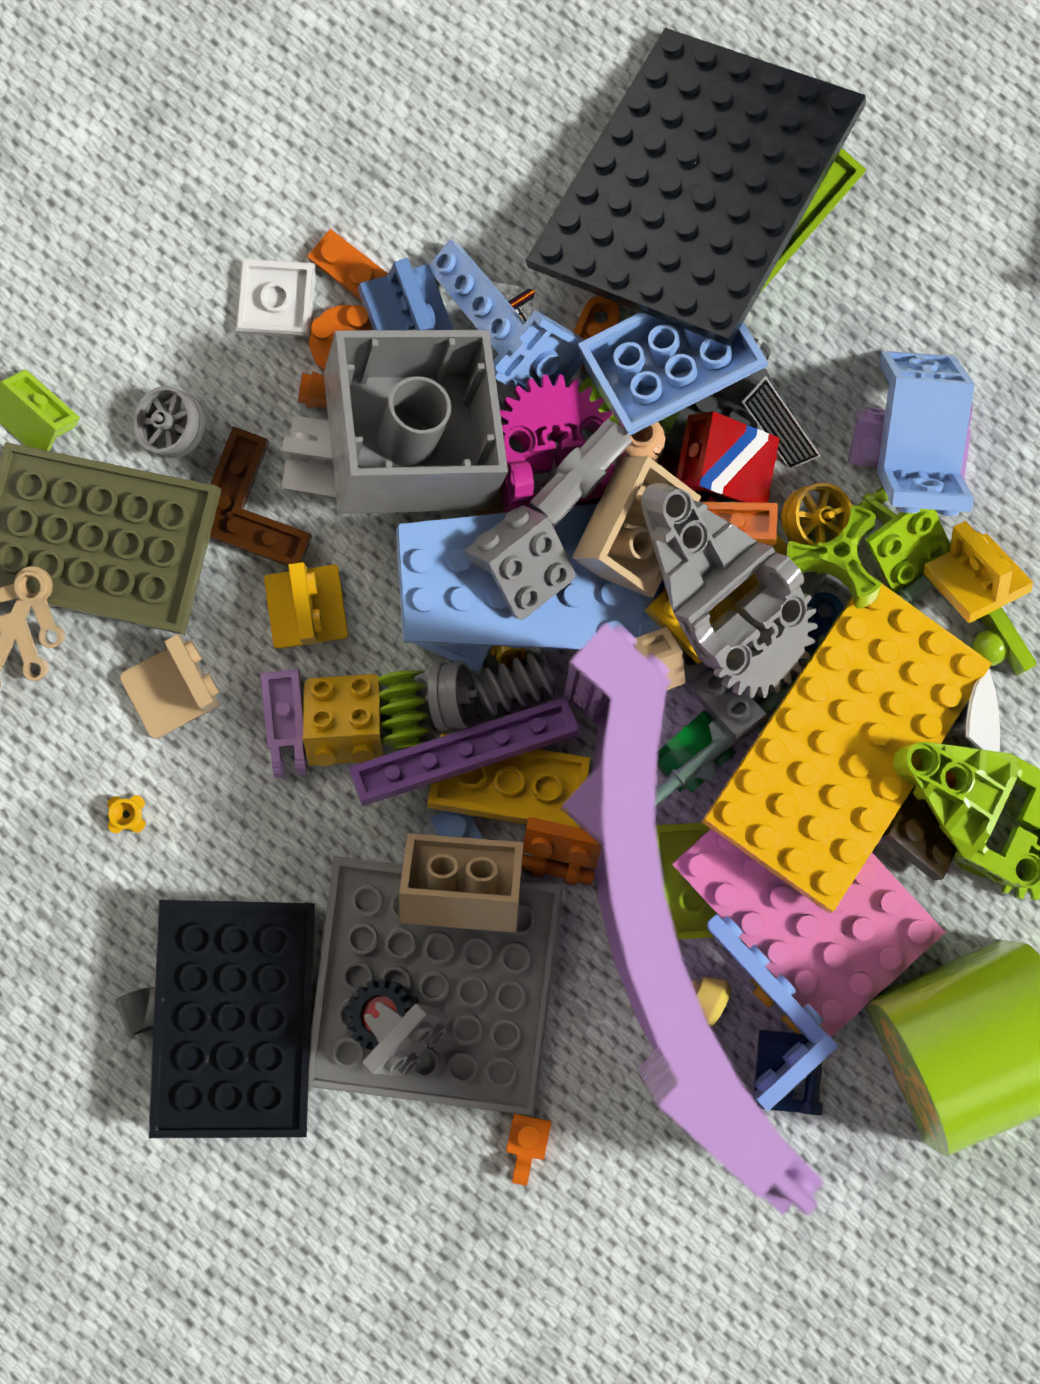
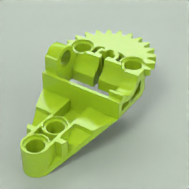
M919 742L900 748L894 755V769L899 777L916 785L913 791L914 796L918 800H926L940 823L939 827L957 848L953 862L976 876L987 878L1001 885V892L1004 894H1008L1012 888H1015V897L1023 899L1028 889L1031 900H1039L1040 769L1011 753L931 742ZM913 752H917L922 758V768L920 771H917L911 764ZM948 770L956 777V785L953 789L948 787L945 780ZM1016 783L1027 791V798L1016 819L1021 825L1012 828L1001 854H998L988 849L986 842ZM1027 830H1035V834ZM1019 861L1025 867V875L1022 880L1016 874V865Z

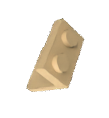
M178 634L164 641L167 649L127 669L120 676V680L148 734L155 739L169 734L220 706L215 696L220 691L210 673L204 675L198 662L202 660V657L192 640L186 641Z

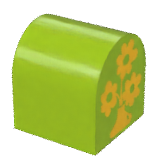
M999 940L881 991L865 1006L924 1143L943 1156L948 1157L1040 1116V954L1029 944Z

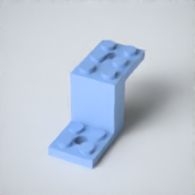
M881 351L880 368L889 383L877 474L892 507H896L898 511L905 513H918L920 509H932L936 513L945 516H957L959 511L972 512L974 496L960 473L975 383L956 356Z

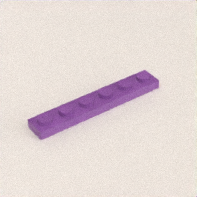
M563 697L349 767V773L363 807L578 736L580 729L567 698Z

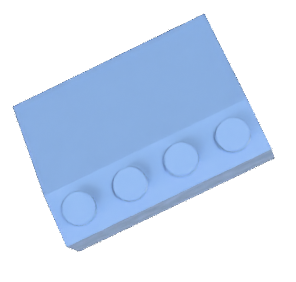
M640 312L578 343L587 373L600 396L605 400V403L629 436L769 366L767 359L744 322L731 345L727 346Z

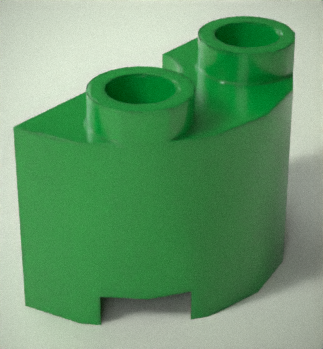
M706 710L702 711L657 752L656 767L666 778L671 775L673 769H679L712 742L709 724L714 719ZM731 746L717 757L713 763L715 762L721 767L737 752ZM693 776L686 782L687 785L684 788L680 787L677 790L681 792L687 787L692 793L705 780Z

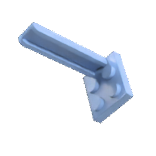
M450 239L429 266L434 277L478 330H489L491 346L498 353V356L493 360L495 378L514 389L520 386L528 392L526 382L531 378L541 387L542 376L548 375L552 386H554L557 377L563 375L566 385L583 366L578 343L584 341V338L536 310L525 322L459 244Z
M716 914L707 923L708 931L809 1040L805 1045L800 1042L796 1043L782 1056L786 1062L776 1072L772 1071L771 1068L768 1069L753 1083L757 1090L752 1095L768 1112L827 1058L838 1045L819 1026L824 1022L821 1016L809 1004L802 1008L792 997L797 991L782 974L775 978L765 967L770 962L755 945L748 949L738 938L743 932L728 915L721 919Z

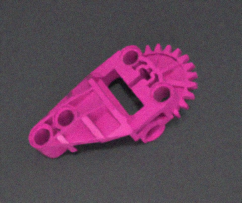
M543 375L541 387L531 378L526 382L528 392L517 386L513 390L517 400L510 397L504 400L503 403L511 411L500 410L501 420L506 423L502 425L508 473L500 487L505 513L522 505L531 508L529 504L537 495L533 493V475L549 473L553 469V458L557 469L576 447L581 448L587 442L582 435V430H587L594 434L601 424L613 415L612 411L599 412L598 409L605 401L603 398L592 402L589 400L593 388L589 386L585 391L579 393V380L574 379L569 388H567L563 375H559L555 385L552 386L548 375ZM509 439L519 441L523 446L524 453L515 452L509 445ZM614 463L606 470L607 474L600 484L585 499L581 497L574 506L599 503L614 472Z

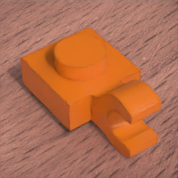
M513 1114L506 1148L507 1153L517 1155L512 1183L527 1186L532 1158L544 1160L552 1123L551 1120Z

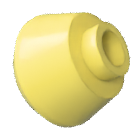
M703 976L699 982L693 979L691 983L709 1026H714L729 1000L732 989L726 979Z

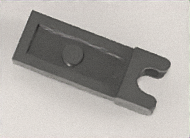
M683 660L686 682L683 686L701 702L736 743L768 722L767 714L752 698L744 696V691L741 695L732 692L733 686L727 688L721 684L725 676L721 678L715 676L713 673L714 669L707 667L703 662L689 665Z

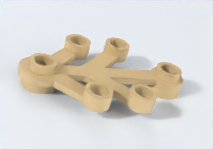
M30 566L23 568L15 576L13 584L0 587V602L18 598L11 613L0 616V672L16 641L24 663L23 674L30 681H38L46 677L49 672L46 660L38 656L26 621L31 608H33L40 626L39 641L44 647H57L65 639V632L62 627L55 624L47 602L53 589L52 579L40 567ZM32 578L36 579L40 584L37 592L31 590L29 586ZM49 629L57 634V641L55 643L47 639V631ZM32 663H37L40 666L41 673L39 676L32 673Z

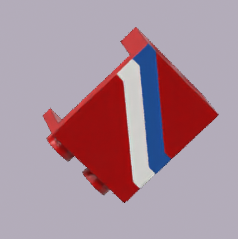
M714 411L689 414L676 478L695 492L708 491L741 503H768L780 438Z

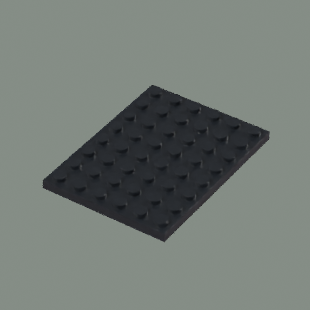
M665 27L527 256L526 263L528 268L730 346L866 105V95Z

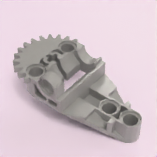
M663 483L649 485L641 498L642 511L673 613L699 660H702L707 667L714 669L713 673L715 676L720 678L725 676L721 684L727 688L733 686L732 692L741 695L744 691V696L754 698L757 691L758 696L765 698L769 688L772 692L779 693L780 680L788 685L792 683L790 671L793 670L801 673L803 669L798 662L799 659L809 660L811 657L804 648L807 645L815 644L816 641L807 636L808 632L817 628L816 623L808 622V619L816 613V609L807 607L812 598L809 594L803 593L800 587L804 583L802 572L790 560L789 556L776 553L773 546L757 542L734 524L707 510L709 507L706 504L693 500L690 493L686 490ZM754 573L759 584L735 604L738 612L728 610L713 624H710L708 612Z

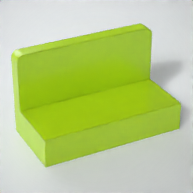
M27 369L0 382V424L25 446L50 451L57 437L72 430L77 425L80 417Z

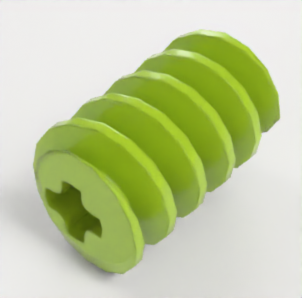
M395 671L378 678V684L389 687L379 693V699L390 702L380 708V714L391 717V719L381 723V729L392 732V734L382 738V744L393 747V750H403L425 743L419 741V737L429 733V728L419 726L418 722L428 718V713L418 711L417 706L426 703L424 697L417 696L416 691L425 688L426 683L415 680V676L425 671Z

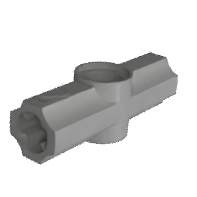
M607 419L581 448L576 447L562 461L555 471L556 475L532 499L529 506L533 510L548 516L554 527L569 513L581 497L585 499L600 484L607 474L606 470L631 445L632 439L620 425Z

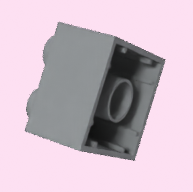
M489 330L335 331L323 376L338 514L488 510L508 473Z

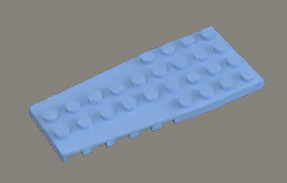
M717 499L716 502H728V499ZM598 503L576 505L554 526L575 571V578L528 617L519 620L512 615L492 574L470 563L464 552L467 547L475 542L481 533L491 530L504 520L507 513L403 523L396 528L402 637L405 643L431 642L441 645L452 643L472 644V646L483 647L494 645L510 646V648L536 647L546 648V650H581L605 622L613 629L619 624L634 638L662 629L644 609L665 588V583L662 578L654 597H647L598 577L574 560L572 556Z

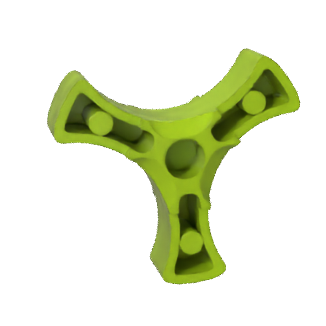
M852 505L847 526L837 537L826 543L819 542L818 545H805L794 541L788 542L786 556H789L790 560L797 565L802 573H827L838 578L850 590L855 608H864L879 597L881 582L866 572L857 554L860 542L874 529L876 515L872 511L859 505Z

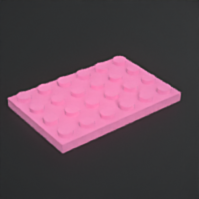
M711 828L672 863L722 919L728 915L743 932L739 938L748 948L755 945L770 961L766 965L769 971L776 978L782 974L797 991L792 996L802 1007L809 1004L824 1020L821 1027L830 1037L839 1031L868 1002L873 1000L946 933L873 853L870 854L832 913H827Z

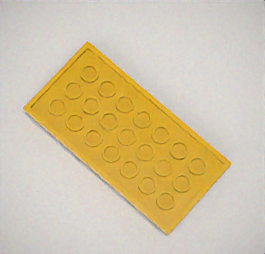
M882 583L877 600L864 608H855L852 596L701 822L827 913L834 912L914 787V784L899 777L893 765L894 755L900 748L914 743L931 742L941 744L969 701L976 680L980 677L983 679L992 663ZM913 752L911 764L917 771H920L922 768V758L917 752Z

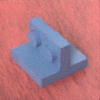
M408 258L394 261L387 276L362 282L358 286L359 294L367 310L373 330H453L429 264L412 268Z

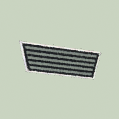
M765 376L742 403L762 431L780 438L777 452L788 468L792 469L821 457Z

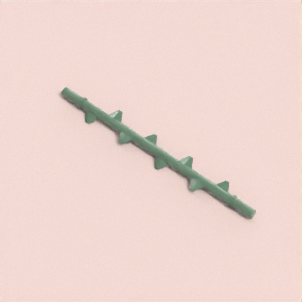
M923 574L906 589L899 590L898 596L913 606L914 601L934 585ZM824 635L817 639L818 646L825 637ZM800 673L792 678L790 685L780 684L779 693L772 692L769 688L767 697H765L766 700L759 704L767 714V718L775 712ZM714 720L709 724L712 742L679 769H673L671 775L656 786L655 807L678 788H684L687 785L686 782L693 776L710 783L716 779L713 761L736 743L718 721ZM767 723L752 733L759 735Z

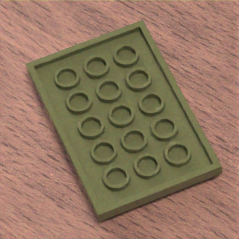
M5 442L0 460V587L13 584L15 576L23 568L37 566L44 569L52 579L53 589L47 599L49 606L185 635L222 489L211 484ZM32 578L29 586L31 590L37 592L40 584L36 579Z

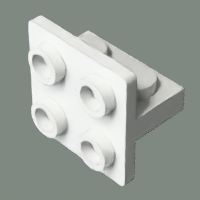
M295 416L290 437L284 436L282 452L286 457L282 487L285 490L336 498L329 423L326 420Z

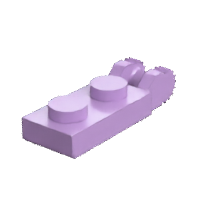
M293 669L260 673L267 748L271 749L274 778L284 777L285 764L282 759L281 748L294 747L295 770L298 776L307 775L306 752L303 742V699L300 670Z

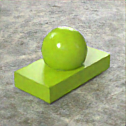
M1002 607L980 618L987 629L975 636L972 642V649L992 663L991 666L1001 664L1006 659L1017 676L1037 665L1035 658Z

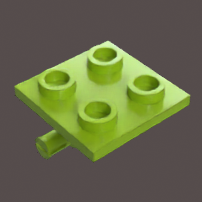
M883 486L874 493L868 492L861 497L862 502L858 505L872 511L884 524L865 540L888 588L894 593H897L924 572L925 563L950 551L951 544L935 510L920 509L918 513L900 512L897 515L882 505L889 500Z

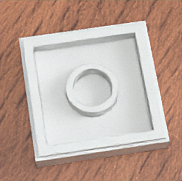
M241 259L236 333L309 338L313 313L315 263Z

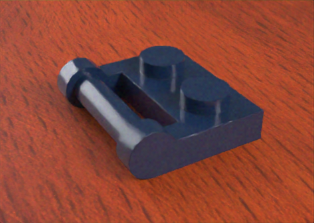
M758 1029L754 1082L768 1069L771 1068L772 1071L776 1072L786 1063L782 1056L796 1043L800 1042L805 1045L809 1040L801 1033L797 1035L791 1032ZM823 1061L806 1076L804 1100L793 1099V1088L770 1110L822 1115L823 1103L819 1101ZM753 1096V1100L756 1102L759 1108L765 1109Z

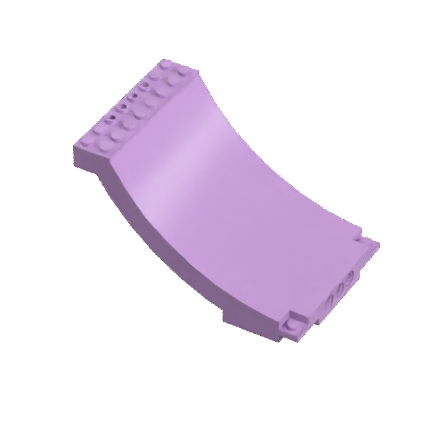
M605 622L574 656L569 665L564 697L598 726L591 775L563 804L561 810L602 846L595 869L598 901L613 960L636 1018L654 1049V1052L637 1071L657 1105L758 1198L764 1197L782 1215L792 1204L804 1215L806 1213L809 1215L817 1206V1200L813 1197V1194L824 1181L782 1139L740 1082L706 1021L682 961L664 892L655 830L657 752L666 689L672 682L667 677L670 670L653 654H649L646 658L635 649L636 639L622 626L617 624L613 629Z

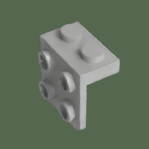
M524 505L508 512L504 520L491 530L481 533L475 542L464 550L470 563L492 574L512 615L519 620L528 617L575 578V571L549 517Z

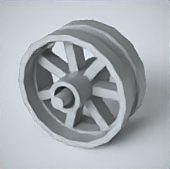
M169 386L157 387L145 394L138 403L134 414V432L139 443L147 450L170 458L184 457L194 451L201 442L206 429V415L201 403L194 396ZM171 399L169 409H167L164 402ZM183 399L186 409L178 413ZM152 426H155V427H157L158 429H157V431L152 435ZM176 435H181V437L176 442ZM166 436L167 448H160L158 444Z
M454 661L450 664L446 662L433 663L429 671L428 694L425 695L426 702L429 701L431 717L435 727L439 731L451 730L453 728H471L475 715V697H478L479 694L478 690H474L473 679L465 661Z

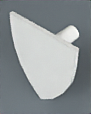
M988 669L983 679L980 677L976 680L970 699L961 711L960 720L954 722L946 737L966 735L965 737L978 749L1000 752L999 709L991 672Z

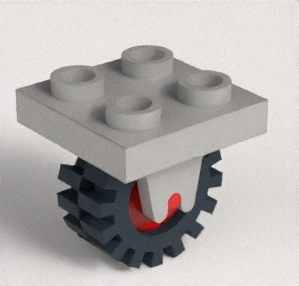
M385 979L366 982L367 987L360 986L355 991L359 995L357 997L351 996L348 1001L353 1004L352 1010L346 1009L345 1016L351 1017V1022L346 1023L347 1029L354 1031V1034L351 1035L354 1041L361 1042L360 1046L372 1050L362 1062L372 1074L398 1077L402 1074L405 1076L418 1065L420 1061L418 1056L427 1046H434L443 1038L446 1033L444 1027L451 1019L442 1009L418 1004L420 1003L418 997L411 995L413 991L406 986H402L401 983Z

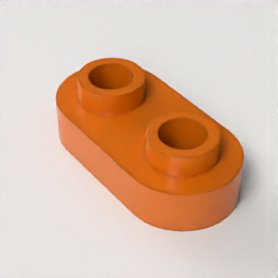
M601 296L591 298L585 304L573 332L586 340L618 324L620 318L618 304ZM598 312H604L608 319L604 323H599L594 319V315Z

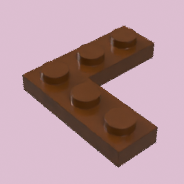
M233 426L210 483L222 489L210 538L289 567L288 564L303 562L312 539L311 533L244 509L270 442L267 438Z

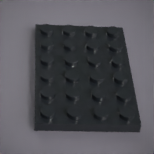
M159 900L149 1138L307 1137L315 903Z

